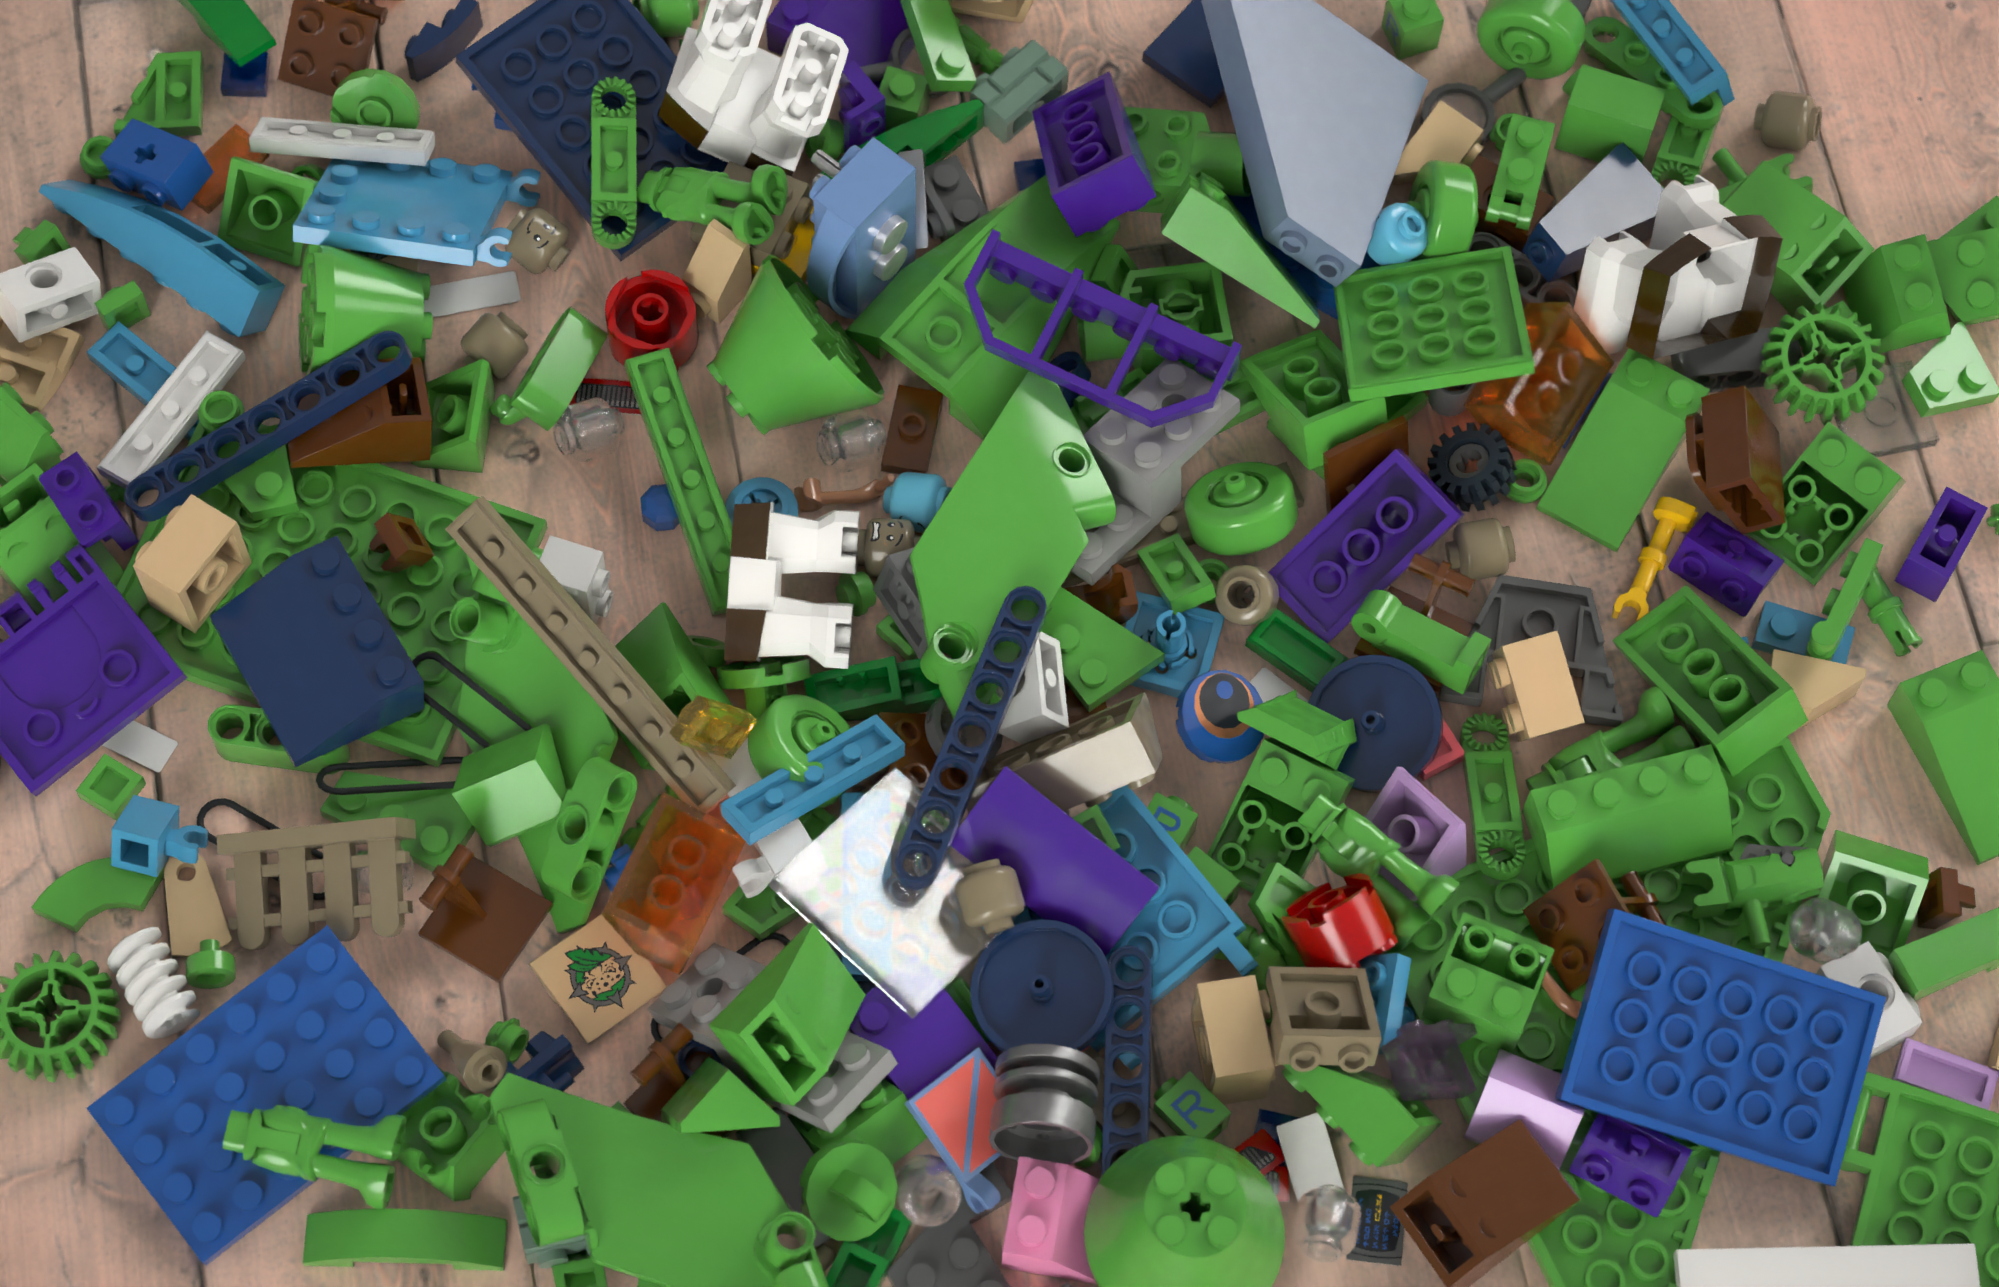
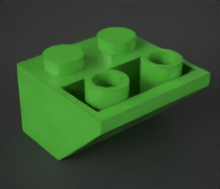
M7 382L0 385L1 486H4L34 463L46 472L61 462L60 455L64 453L61 446L51 436L54 432L51 424L38 411L35 410L32 414L26 411L21 406L24 403L22 398Z
M1463 912L1422 1016L1513 1053L1555 949Z
M883 1079L832 1133L792 1114L788 1115V1118L814 1154L824 1145L832 1142L838 1144L844 1141L860 1140L883 1152L893 1165L928 1138L904 1104L908 1101L904 1093L886 1079Z

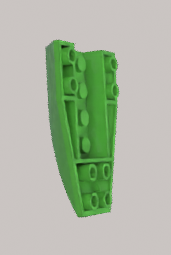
M1045 175L904 267L846 329V335L879 360L887 352L893 355L949 399V414L984 440L1029 371L985 350L964 292V283L992 229L1001 233V241L1067 272L1073 273L1075 267L1084 271L1083 279L1091 282L1090 279L1106 244L1112 243L1121 222L1113 218L1101 229L1094 232H1086L1076 237L1053 200L1047 175ZM986 268L976 290L993 337L1031 354L1058 301L1055 300L1053 304L1041 301L1031 294L1030 288L1015 281L1013 284L1003 283L991 276L989 269ZM1071 307L1066 311L1042 360L1048 363L1074 316L1071 312Z

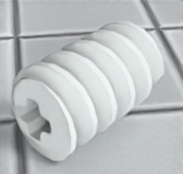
M158 927L143 929L121 940L112 950L107 962L111 972L117 974L116 981L120 988L125 990L124 996L130 1005L134 1006L133 1013L137 1020L143 1022L142 1029L145 1035L153 1039L173 1035L185 1029L200 1016V1010L198 1009L187 1010L197 998L195 993L189 990L180 992L188 983L185 975L171 976L177 971L179 967L176 959L171 958L163 960L170 952L168 944H155L162 935Z

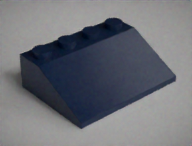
M337 536L292 555L210 616L212 624L294 767L300 766L425 709L423 679Z

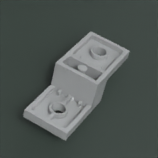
M1165 359L1124 398L1154 411L1209 392L1213 382L1179 361ZM1222 389L1213 408L1153 428L1111 409L1083 435L1113 495L1116 517L1111 524L1100 526L1095 532H1085L1089 542L1071 569L1072 573L1093 586L1111 569L1112 565H1115L1180 504L1182 501L1181 467L1240 412V399Z
M713 943L707 950L700 953L695 962L674 983L667 986L661 996L648 1008L652 1017L657 1023L672 1030L677 1026L678 1022L683 1024L692 1033L693 1040L714 1049L724 1066L761 1100L832 1133L898 1064L891 1051L847 1031L828 1071L794 1107L762 1097L708 1025L766 965ZM836 1073L831 1078L828 1077L829 1075Z

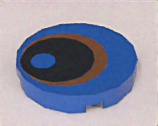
M1227 670L1208 671L1189 681L1179 694L1176 708L1179 707V719H1176L1177 732L1186 748L1200 760L1219 764L1237 762L1253 753L1264 736V733L1239 721L1237 713L1261 704L1263 701L1256 688L1243 676Z

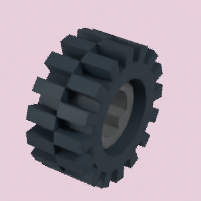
M1474 422L1467 423V431L1463 432L1459 425L1452 427L1455 435L1450 438L1444 432L1439 437L1442 446L1433 444L1430 449L1433 457H1428L1427 461L1430 469L1428 472L1433 483L1456 506L1459 504L1461 510L1465 512H1470L1471 504H1474L1477 511L1485 510L1483 502L1490 500L1492 506L1499 503L1496 496L1499 492L1506 497L1510 492L1507 483L1514 484L1516 476L1513 470L1517 469L1512 453L1505 439L1502 438L1501 433L1496 429L1492 431L1489 425L1483 423L1478 431ZM1476 459L1478 461V469L1475 472L1463 473L1466 470L1465 463H1469L1468 460L1473 462Z

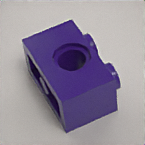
M1946 486L1894 581L1936 603L1988 507Z

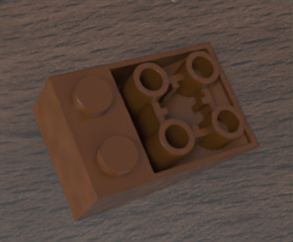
M412 357L409 368L403 374L289 441L287 445L291 468L430 460L432 417L421 357ZM390 358V359H378V361H380V362H389V361H392V360L395 359V358ZM350 370L341 375L338 385L349 386L359 378L360 371ZM309 394L301 399L298 409L309 410L317 405L320 395Z
M1519 1119L1428 1176L1391 1205L1390 1208L1445 1286L1469 1287L1581 1199L1525 1123Z

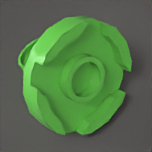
M368 68L352 72L340 82L332 99L330 119L332 123L416 129L420 122V105L414 91L401 78L385 70Z
M804 656L761 658L760 662L744 665V661L716 668L718 684L722 689H744L750 728L772 702L788 695L786 683L805 680L811 677L809 657L804 658Z
M860 1140L826 1144L809 1159L801 1174L799 1185L803 1187V1204H800L802 1214L811 1220L816 1230L835 1240L856 1241L870 1236L887 1221L895 1206L898 1185L894 1167L883 1152Z

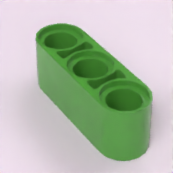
M569 307L549 332L515 390L509 404L546 431L551 429L566 410L608 334L578 311Z
M224 705L217 708L208 720V731L218 754L223 759L231 762L318 774L324 767L338 763H348L350 759V748L346 744L300 766L294 767L282 744H269L270 740L277 735L261 708ZM229 729H243L241 734L233 739L222 738ZM333 771L328 774H335L339 771Z

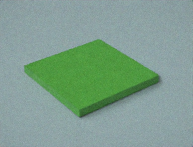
M1511 246L1360 269L1352 273L1337 287L1333 286L1350 402L1535 373Z

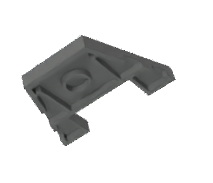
M1499 574L1468 636L1471 638L1476 631L1492 639L1483 665L1463 695L1442 685L1439 701L1480 707L1483 700L1487 663L1492 662L1494 659L1492 652L1508 644L1558 631L1571 676L1582 678L1579 705L1584 723L1609 727L1621 725L1623 711L1621 704L1618 705L1614 690L1615 680L1612 668L1608 666L1603 646L1605 640L1592 589Z
M993 1162L979 1173L999 1191L1001 1195L999 1203L992 1209L976 1213L968 1205L962 1187H960L887 1271V1278L893 1287H1010L971 1225L1012 1200L1013 1193ZM1067 1282L1060 1287H1071V1285Z

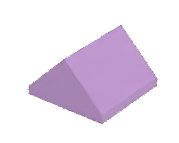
M1397 767L1365 818L1377 826L1387 837L1399 843L1401 847L1398 850L1417 865L1433 875L1447 874L1451 877L1467 866L1466 824L1403 767ZM1384 866L1381 867L1379 873L1410 900H1418L1416 895Z
M1499 1049L1464 1138L1481 1144L1521 1119L1559 1170L1585 1108L1556 1099L1555 1096L1561 1078L1560 1073Z

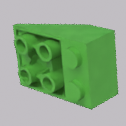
M1765 160L1761 161L1721 204L1737 216L1762 215L1783 238L1770 292L1792 317H1795L1794 314L1797 308L1802 305L1809 312H1812L1815 304L1821 302L1824 305L1875 250L1846 216Z
M1828 421L1782 478L1785 523L1747 534L1767 550L1784 560L1785 564L1815 586L1879 516L1904 485L1905 480Z
M34 463L0 488V575L15 592L19 591L39 615L45 609L27 587L30 581L34 578L41 581L49 590L50 596L56 601L67 593L68 589L53 575L50 568L52 564L59 560L78 583L83 578L65 556V553L77 545L79 541L39 481V476L44 471ZM98 541L89 548H85L116 587L124 570L101 541Z
M660 603L615 645L617 650L700 745L704 744L737 714L734 706L666 603ZM617 727L620 736L642 769L655 770Z
M1272 737L1264 739L1207 855L1240 880V887L1251 893H1254L1265 869L1272 862L1280 863L1304 879L1318 853L1316 844L1309 840L1312 834L1298 822V819L1321 793L1337 807L1344 803L1355 779Z
M809 922L708 1026L762 1097L794 1107L828 1071L865 997V993L814 923Z
M1284 1065L1286 1068L1282 1073L1287 1081L1298 1091L1304 1092L1307 1090L1319 1103L1315 1107L1319 1116L1332 1128L1337 1129L1339 1126L1352 1140L1349 1143L1352 1152L1368 1166L1373 1163L1378 1168L1402 1163L1443 1123L1409 1086L1364 1070L1355 1073L1346 1072L1341 1069L1340 1065H1318L1315 1069L1307 1072L1296 1071L1291 1065Z

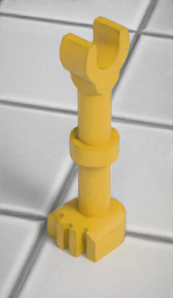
M1660 497L1653 510V516L1659 522L1648 547H1643L1639 554L1638 561L1640 566L1629 592L1620 595L1616 599L1612 609V618L1617 619L1621 610L1628 606L1633 607L1638 613L1635 623L1649 613L1646 597L1657 571H1662L1668 560L1665 553L1675 530L1684 534L1691 530L1698 514L1695 511V506L1671 497Z

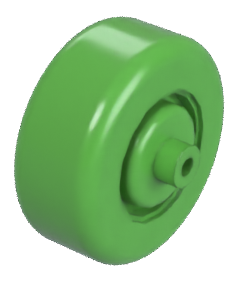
M1487 0L1477 24V38L1486 55L1507 71L1515 67L1522 68L1526 78L1550 79L1566 73L1575 63L1586 35L1584 19L1570 0Z
M1440 160L1428 161L1419 170L1414 180L1409 200L1407 201V204L1415 207L1427 222V247L1422 254L1411 261L1468 252L1478 223V189L1476 178L1471 168L1462 163Z
M1262 462L1234 463L1215 469L1201 477L1191 486L1184 501L1185 513L1193 540L1202 549L1218 555H1245L1271 547L1292 531L1298 519V506L1290 477L1279 467Z
M797 694L786 695L772 702L753 723L748 734V752L752 764L761 779L783 768L791 771L789 780L805 782L804 772L808 770L809 766H819L823 770V764L817 761L808 762L806 754L851 729V727L834 709L815 698ZM842 793L836 795L835 797L824 802L816 808L827 807L835 803L841 797Z

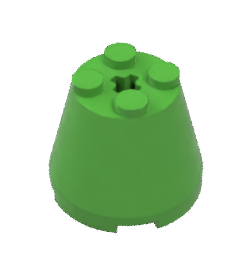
M308 244L301 271V284H307V286H304L302 290L301 313L298 316L301 372H306L307 376L383 331L399 333L410 348L412 357H421V361L424 362L426 339H431L433 330L432 313L424 312V300H428L430 295L429 273H419L330 245ZM396 346L385 348L379 354L378 359L396 358L400 348Z

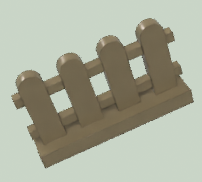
M387 817L216 835L217 854L234 856V868H226L227 881H235L237 917L229 918V930L238 931L239 943L246 949L260 950L266 947L271 938L270 927L282 926V935L287 943L300 946L315 935L316 922H327L328 927L339 941H351L359 933V918L371 917L372 927L376 934L382 937H395L404 928V914L413 913L412 901H404L402 881V864L410 863V852L401 851L400 844L402 840L416 839L415 820ZM356 845H368V854L356 855ZM323 849V859L311 860V850ZM278 853L279 863L267 864V854ZM369 868L371 904L359 905L357 869ZM324 872L326 908L314 909L312 873ZM269 877H279L281 913L270 914Z

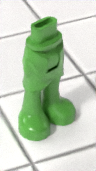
M768 164L756 168L751 182L730 179L729 175L725 172H712L692 167H674V169L664 167L659 172L652 170L646 172L637 189V201L649 204L653 211L660 212L664 218H669L673 221L695 222L708 226L715 219L733 231L735 237L741 242L757 245L769 239L774 231V221L770 214L780 216L784 212L788 193L787 177L781 167ZM722 199L739 203L736 208L722 206L721 201Z
M1653 686L1640 695L1636 715L1611 730L1602 733L1599 729L1590 736L1565 747L1550 758L1547 763L1541 765L1542 772L1527 778L1525 782L1530 791L1694 749L1695 745L1690 735L1681 725L1673 728L1674 714L1671 705L1663 691L1658 686ZM1664 733L1651 745L1620 760L1613 754L1637 742Z
M1323 793L1313 801L1298 819V822L1312 834L1309 840L1316 844L1320 852V859L1326 863L1332 872L1341 877L1359 873L1367 874L1370 877L1387 914L1393 921L1394 933L1398 939L1394 946L1400 952L1422 932L1434 918L1433 915L1444 907L1461 885L1447 874L1433 875L1401 853L1398 850L1401 845L1387 837L1370 820L1348 808L1344 803L1337 807ZM1384 866L1416 895L1420 905L1410 900L1379 874L1381 867Z
M276 1105L266 1110L255 1108L252 1114L231 1110L225 1131L223 1149L243 1153V1160H252V1163L277 1173L302 1177L304 1180L314 1182L317 1181L318 1177L348 1185L360 1191L367 1205L385 1210L390 1201L394 1186L395 1166L348 1160L321 1154L320 1151L325 1144L369 1154L380 1159L395 1161L402 1148L406 1130V1117L386 1115L376 1125L356 1126L332 1122L331 1118L310 1116L306 1111L294 1106Z

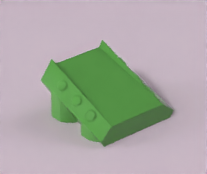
M1296 690L1237 713L1239 721L1336 770L1348 746L1357 741L1353 718L1343 721L1297 698Z
M440 1069L447 1080L400 1115L406 1117V1130L397 1160L452 1201L471 1199V1191L505 1150L489 1097L482 1093L474 1094L463 1086L457 1077Z

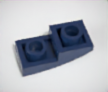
M460 0L455 9H450L446 13L441 28L426 22L418 36L413 35L410 38L404 52L410 79L419 82L433 75L453 61L456 55L465 50L483 27L478 1Z

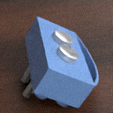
M874 137L862 149L857 145L851 146L841 158L840 163L822 150H817L811 158V163L832 177V179L819 173L812 181L813 187L809 197L813 200L814 210L810 220L814 223L815 233L812 237V247L807 265V283L810 292L837 314L850 319H856L904 267L915 261L916 168Z

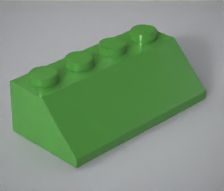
M1711 744L1530 790L1522 810L1550 890L1594 859H1600L1612 882H1615L1631 871H1637L1638 875L1730 852L1734 849L1728 787Z

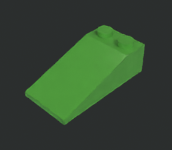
M1189 173L1161 216V234L1308 325L1316 328L1320 319L1315 302L1308 296L1298 281L1228 196H1226L1223 192L1225 187L1205 173H1202L1199 178Z
M1629 348L1609 379L1536 509L1617 552L1686 439V416L1695 412L1701 413V397L1708 396L1710 389Z
M1687 585L1613 639L1615 646L1651 687L1658 686L1663 691L1673 713L1702 746L1712 745L1718 763L1732 777L1736 776L1808 721L1793 688Z
M1979 650L1899 683L1887 704L1977 865L1999 857V678L1983 650Z

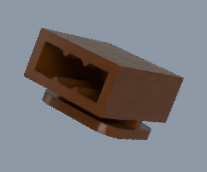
M1745 385L1736 388H1726L1719 393L1701 397L1702 416L1700 413L1695 412L1688 414L1685 419L1687 461L1693 480L1715 509L1719 512L1724 511L1741 534L1784 524L1785 509L1779 431Z

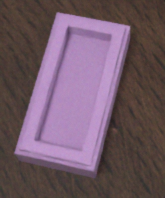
M1906 1037L1902 1042L1892 1079L1989 1110L1999 1071Z

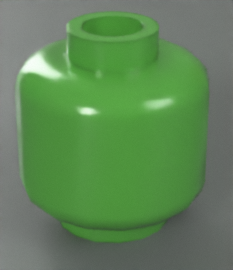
M632 0V4L661 38L684 36L687 27L691 28L692 21L697 20L699 16L698 0Z

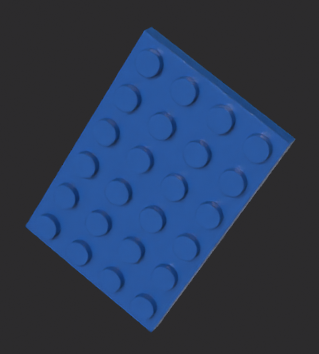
M1608 909L1555 1097L1557 1100L1820 1184L1835 1187L1886 997L1621 910Z
M327 925L86 1109L200 1261L207 1266L314 1183V1181L304 1180L302 1177L281 1174L252 1163V1160H243V1153L223 1149L225 1131L231 1110L252 1114L255 1108L266 1110L276 1105L294 1106L306 1111L310 1116L331 1118L332 1122L356 1126H373L386 1115H402L447 1079ZM325 1144L320 1151L321 1154L343 1159L354 1152L353 1150Z

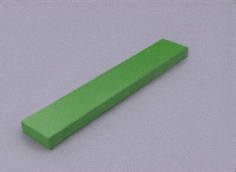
M669 348L626 359L624 367L711 614L716 616L726 613L733 527Z

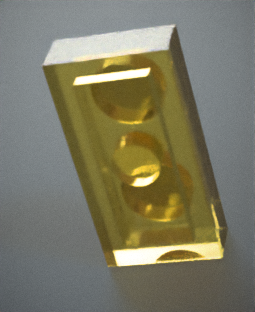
M697 695L694 701L682 709L679 714V720L669 733L683 746L731 759L758 721L748 710Z

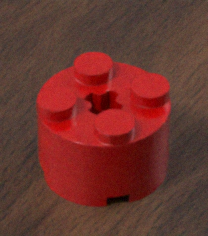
M650 269L641 271V275L631 279L623 278L609 292L605 303V318L609 345L615 360L624 366L626 359L666 348L670 350L677 371L679 367L689 360L698 343V323L694 299L683 280L669 272Z
M1359 873L1344 876L1343 878L1347 885L1332 889L1329 882L1322 884L1305 893L1288 906L1286 911L1289 917L1282 916V922L1305 967L1359 968V960L1371 953H1382L1396 945L1398 939L1394 933L1395 928L1367 874Z

